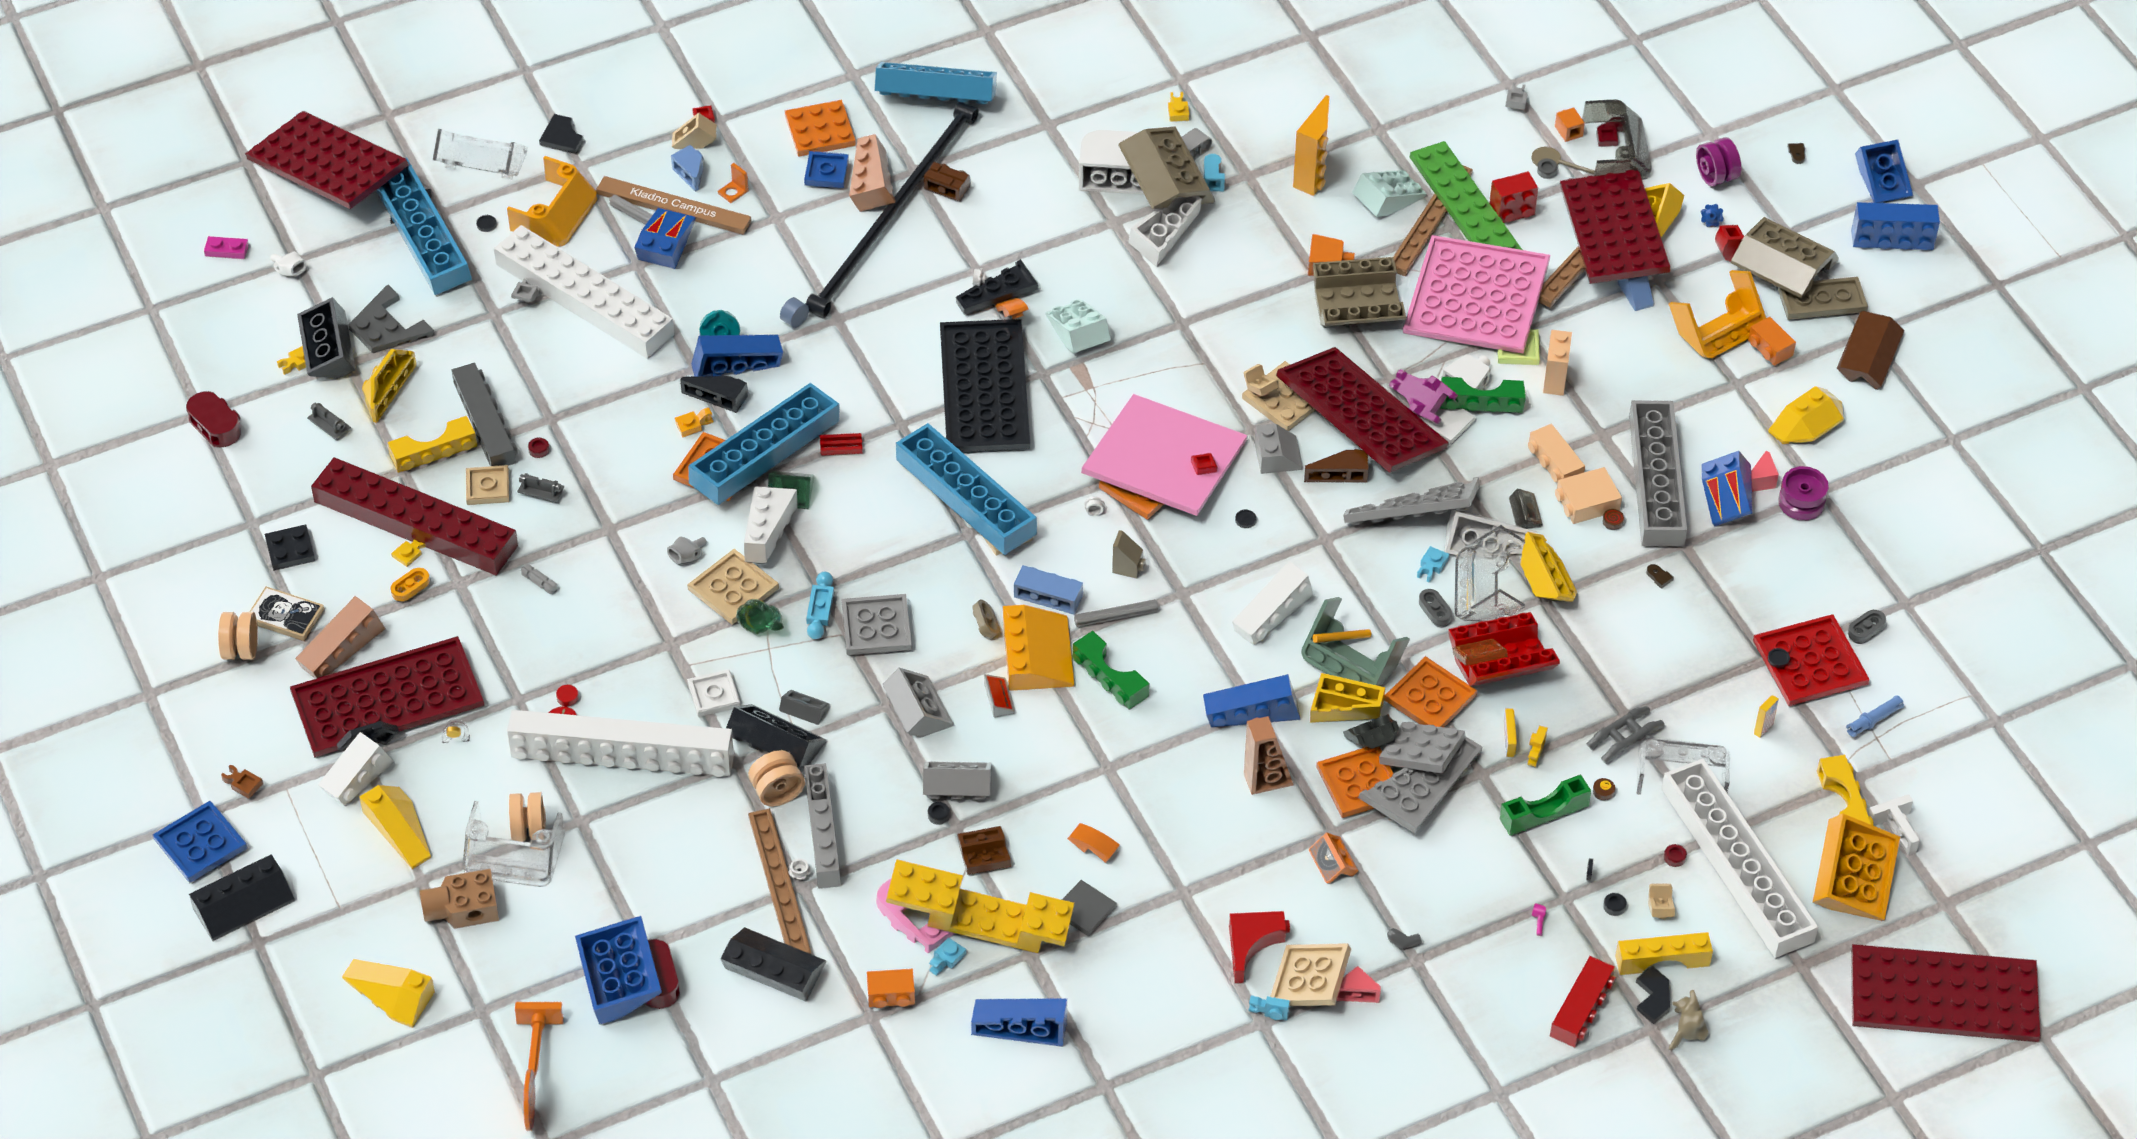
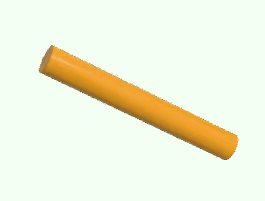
M1371 630L1314 634L1313 642L1321 643L1370 638Z

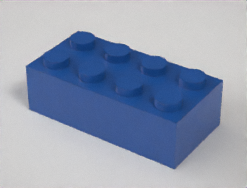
M1857 202L1851 228L1853 247L1934 250L1940 224L1938 205Z

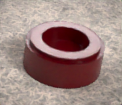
M534 438L528 443L529 454L534 458H542L549 453V443L544 438Z
M1671 844L1666 847L1664 861L1669 866L1680 867L1686 862L1687 851L1683 846Z

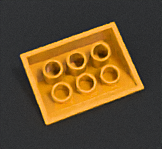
M1328 95L1321 100L1296 132L1293 187L1312 196L1318 190H1322L1325 185L1326 145L1329 139L1327 137L1330 96Z
M1027 605L1002 606L1009 691L1074 687L1067 615Z
M1844 813L1829 819L1813 903L1833 911L1880 921L1885 920L1900 836Z

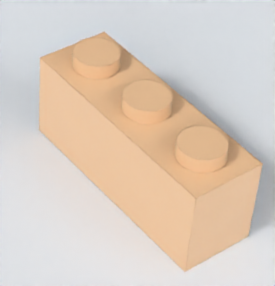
M1552 423L1530 432L1528 448L1531 453L1537 456L1542 467L1548 470L1554 482L1558 483L1560 479L1584 473L1585 465Z

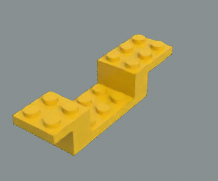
M896 859L885 903L930 913L928 927L1034 953L1039 952L1042 941L1061 946L1065 945L1074 907L1073 902L1030 892L1027 904L1025 905L960 889L963 875Z

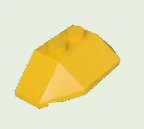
M391 349L379 365L374 367L369 379L363 383L364 399L373 422L377 423L417 366L415 352Z
M1814 386L1786 405L1768 432L1782 444L1815 441L1843 421L1842 401L1827 389Z
M1527 532L1525 534L1520 565L1530 583L1532 592L1539 598L1572 602L1577 591L1561 558L1546 543L1547 539L1544 535Z

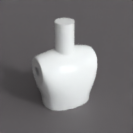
M295 251L284 256L271 255V261L275 262L274 269L281 275L298 276L307 267L306 260L302 259Z

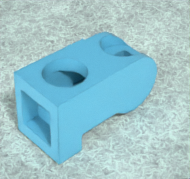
M1208 154L1204 158V180L1210 191H1224L1225 173H1221V157L1217 154Z

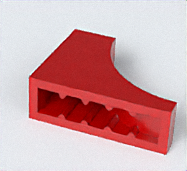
M1284 911L1229 913V935L1234 984L1244 983L1246 966L1257 952L1273 944L1285 943L1286 933H1290L1289 920H1285Z

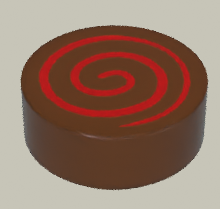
M1617 509L1605 511L1602 520L1603 525L1610 530L1620 529L1624 523V514Z

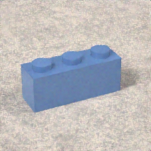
M1022 565L1014 582V598L1073 615L1083 597V582L1038 570L1034 567Z

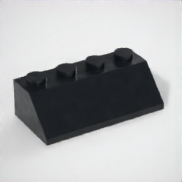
M333 297L297 314L305 364L309 376L339 379L356 370L346 313Z
M753 704L734 707L726 729H732L733 739L741 742L746 741L750 743L749 746L753 749L760 751L763 749L769 753L780 750L789 752L796 761L798 769L809 765L826 743V739Z
M272 854L189 894L193 911L212 941L295 901L286 878Z
M746 927L730 939L720 958L725 969L806 1002L826 964V960Z

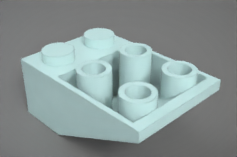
M1404 170L1362 173L1352 192L1376 217L1392 215L1424 198L1427 194Z
M1073 300L1068 305L1056 306L1051 311L1046 312L1047 318L1065 347L1073 353L1111 340L1106 317L1084 300Z

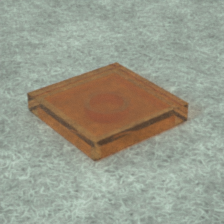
M1494 639L1452 648L1453 655L1466 666L1508 657L1507 649Z

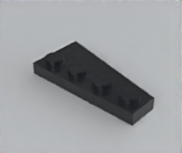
M1020 259L1015 262V266L1012 268L1006 267L1001 270V274L994 278L991 276L985 279L984 284L980 286L975 285L956 296V304L962 313L966 315L1038 290V283Z

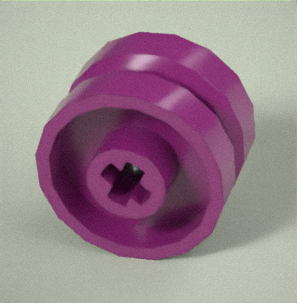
M1723 137L1715 140L1713 143L1707 142L1697 147L1696 162L1698 170L1707 185L1715 186L1722 184L1724 181H1732L1740 177L1742 170L1740 155L1736 145L1730 138Z
M1809 466L1791 468L1785 473L1781 483L1778 498L1781 510L1787 516L1796 520H1811L1822 514L1829 489L1827 478L1819 470Z

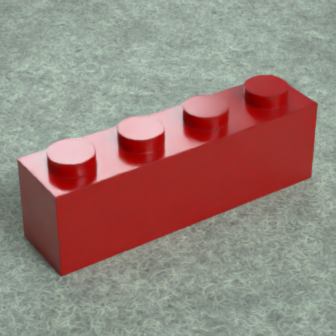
M1589 956L1552 1022L1549 1037L1574 1048L1579 1040H1584L1588 1028H1586L1588 1023L1592 1024L1597 1015V1007H1602L1605 1002L1606 990H1611L1616 981V977L1613 976L1615 966Z

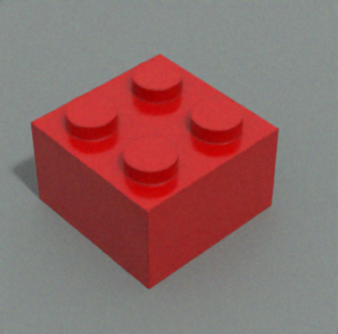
M1529 171L1492 180L1489 203L1503 223L1528 218L1535 215L1538 186Z

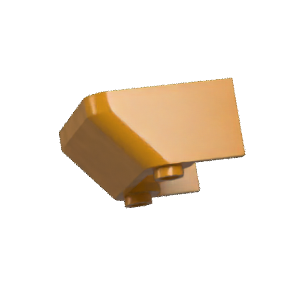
M544 156L546 181L563 187L549 206L535 204L527 212L509 206L507 208L509 228L513 232L522 225L551 244L560 247L569 242L597 201V192L574 165Z
M1729 271L1735 291L1729 293L1725 299L1727 313L1700 327L1697 326L1690 303H1668L1679 335L1702 357L1713 358L1747 340L1751 326L1766 319L1751 271Z

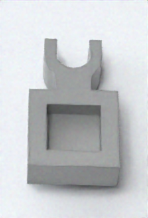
M1513 83L1512 90L1508 89L1505 107L1525 110L1527 93L1524 92L1525 85L1523 84L1522 88H1517L1515 86L1516 83Z

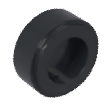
M935 802L928 807V819L931 823L941 825L949 820L950 809L947 804Z
M1610 893L1604 899L1603 908L1609 915L1619 916L1625 912L1627 901L1619 893Z

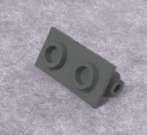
M315 402L311 405L312 414L307 419L335 440L351 428L342 419L322 406L321 403Z
M525 473L519 477L521 485L517 493L557 502L565 486L556 480L551 481L543 478L540 480L538 477Z

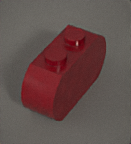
M211 391L199 392L190 397L186 404L189 423L213 447H227L234 444L240 438L241 428L239 421L241 418L236 410H231L228 407L224 398H219Z
M649 939L648 942L662 993L644 1004L651 1008L664 1009L672 1006L679 999V981L669 945L662 940Z

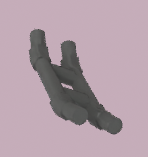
M1648 706L1637 707L1609 726L1599 730L1586 745L1593 750L1610 735L1617 743L1601 757L1602 761L1608 764L1614 757L1616 758L1622 753L1624 749L1646 735L1664 728L1665 725L1662 720L1649 722L1641 727L1635 720L1649 714L1650 709ZM1625 725L1634 732L1627 738L1617 731Z

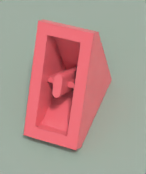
M1765 451L1751 470L1752 492L1776 488L1779 474L1768 451Z
M1357 966L1343 977L1336 1001L1379 1003L1381 986Z

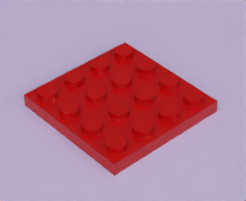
M1834 614L1756 634L1753 637L1754 644L1788 706L1869 685L1870 679ZM1781 648L1789 653L1790 661L1786 667L1776 668L1769 664L1768 654L1772 649Z

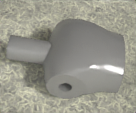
M681 536L671 546L667 547V554L677 564L692 562L700 557V547L706 545L707 541L704 537L691 541Z

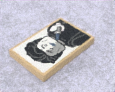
M265 586L249 612L256 614L259 627L305 641L324 611V605Z

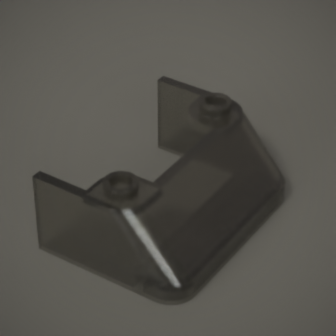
M1618 99L1585 101L1582 115L1585 124L1621 121L1626 146L1617 148L1615 159L1597 160L1594 176L1634 170L1639 171L1642 180L1649 178L1652 165L1643 121L1640 115Z

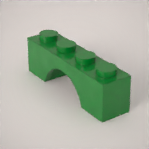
M1441 377V382L1458 396L1455 401L1447 396L1440 409L1523 413L1526 400L1524 380H1503L1500 386L1495 389L1478 390L1469 386L1463 378Z
M1093 630L1073 643L1072 657L1074 661L1079 665L1081 664L1092 678H1096L1106 691H1110L1121 705L1124 704L1130 710L1149 697L1150 683L1136 670L1128 672L1116 671L1105 663L1107 643Z
M1580 774L1561 781L1552 793L1539 800L1526 801L1520 796L1502 803L1499 819L1509 836L1589 807L1591 789Z

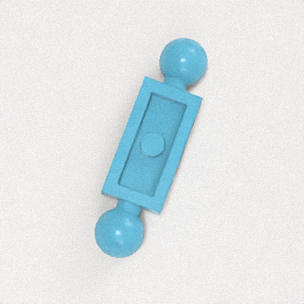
M829 572L819 573L816 578L817 585H812L806 617L807 624H810L807 628V634L812 639L821 638L824 634L823 625L828 626L834 595V587H831L833 576Z

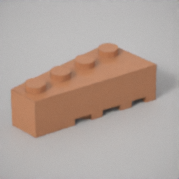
M354 596L295 659L301 668L315 679L329 675L386 628L375 611L357 596Z
M1269 716L1247 721L1244 777L1251 795L1294 785Z

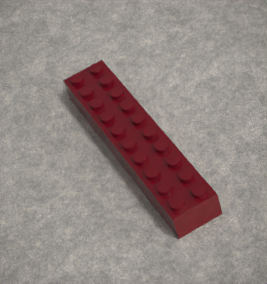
M335 457L332 458L311 485L313 499L317 504L411 542L413 540L422 542L426 548L497 576L518 547L515 529Z

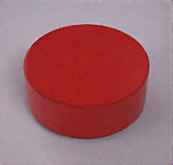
M569 684L560 686L556 691L557 702L566 707L574 705L579 698L577 688Z

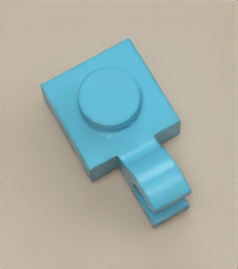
M948 937L934 951V958L929 962L932 965L929 971L937 976L946 965L952 969L966 955V949Z

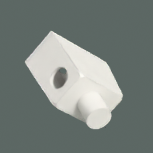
M1466 354L1444 368L1442 377L1463 378L1469 386L1483 390L1489 381L1490 368L1488 366L1491 362L1484 355L1477 360L1471 355Z

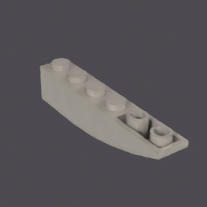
M826 763L805 765V781L818 889L840 886V871Z

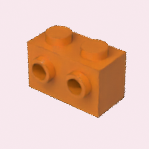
M1771 317L1756 323L1750 328L1748 341L1774 366L1794 355L1796 341Z
M913 969L867 971L869 1007L883 1008L885 1006L905 1007L915 1005Z

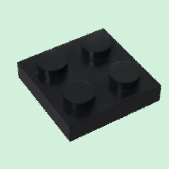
M306 524L264 534L273 571L315 561Z

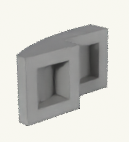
M523 279L522 282L517 283L511 298L532 302L540 294V288L528 284L527 280Z

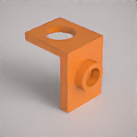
M735 163L731 164L732 181L718 190V194L730 203L748 192L747 172ZM735 189L737 193L730 196L726 194V191Z

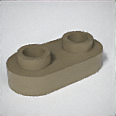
M980 599L972 606L973 615L979 626V632L984 637L994 638L1000 632L997 619L992 607L986 601Z

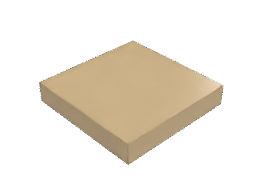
M508 465L466 468L467 505L509 502Z

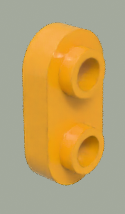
M414 568L397 579L390 587L392 597L397 601H406L426 588L430 583L428 571L424 568Z

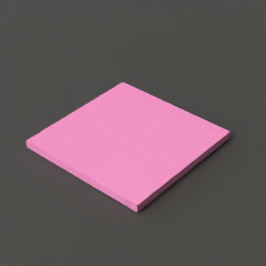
M1432 235L1403 327V333L1523 354L1551 255Z
M1133 394L1083 465L1081 473L1197 516L1247 441V435ZM1212 453L1218 467L1217 472L1196 475L1191 463V456Z

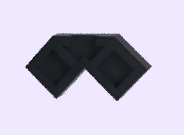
M382 721L350 730L337 743L338 750L345 751L360 732L376 743L387 745L399 732L397 725Z
M1652 965L1636 978V983L1650 994V996L1637 1005V1011L1652 1024H1655L1670 1011L1669 979Z

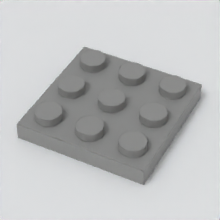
M906 594L842 599L847 655L912 650Z
M1402 722L1393 741L1389 742L1380 754L1379 762L1383 765L1443 773L1465 740V731L1456 730L1455 728L1436 727L1434 725L1415 724L1414 722Z

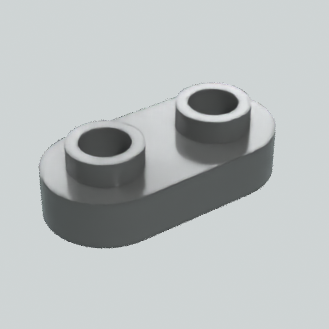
M1434 589L1421 591L1419 594V605L1431 622L1438 626L1447 625L1452 617V610L1438 591Z
M1879 610L1867 611L1850 623L1848 629L1849 638L1855 642H1865L1884 628L1886 622L1885 614Z

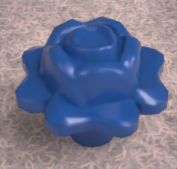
M1706 204L1705 209L1700 211L1702 215L1701 222H1706L1707 227H1717L1719 222L1724 220L1722 216L1723 209L1719 208L1718 204Z

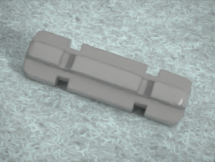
M526 564L522 567L521 574L526 578H530V581L549 594H553L557 590L556 582L537 569H534L531 565Z

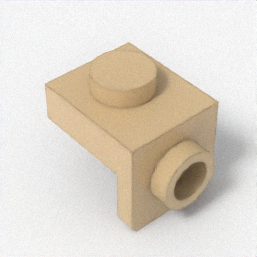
M1257 364L1243 373L1247 388L1253 393L1266 396L1278 388L1277 380L1266 376L1261 364Z
M1672 884L1649 885L1648 905L1652 917L1660 919L1675 917Z

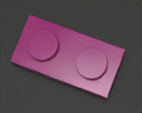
M208 236L204 254L206 257L245 259L249 246L248 239Z

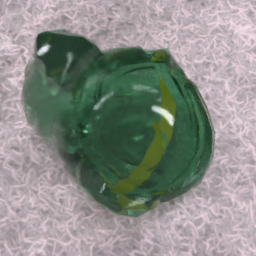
M748 600L737 609L736 618L738 623L755 635L764 633L769 629L780 631L784 628L779 609L774 605H768L762 600Z

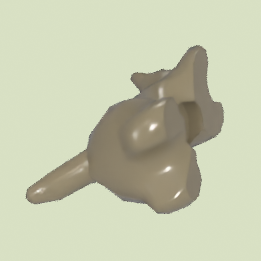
M1691 990L1690 998L1685 996L1678 1002H1672L1676 1006L1675 1012L1681 1013V1017L1679 1019L1678 1032L1669 1045V1050L1678 1047L1683 1038L1690 1041L1696 1039L1702 1041L1708 1037L1709 1032L1695 991Z

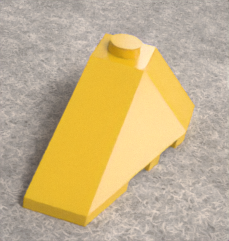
M1671 183L1645 188L1661 237L1679 214L1685 197Z
M377 785L359 796L362 812L412 870L431 858L412 800L400 787Z
M353 959L342 976L344 981L360 994H364L369 998L372 1004L377 1008H381L391 1020L411 1028L414 1027L435 993L431 976L408 968Z

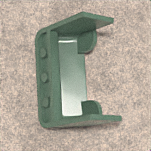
M1342 598L1325 599L1302 647L1301 654L1303 659L1326 674L1381 686L1397 668L1410 638L1394 639L1388 651L1381 652L1375 661L1341 641L1314 643V634L1344 631L1343 624L1334 618Z

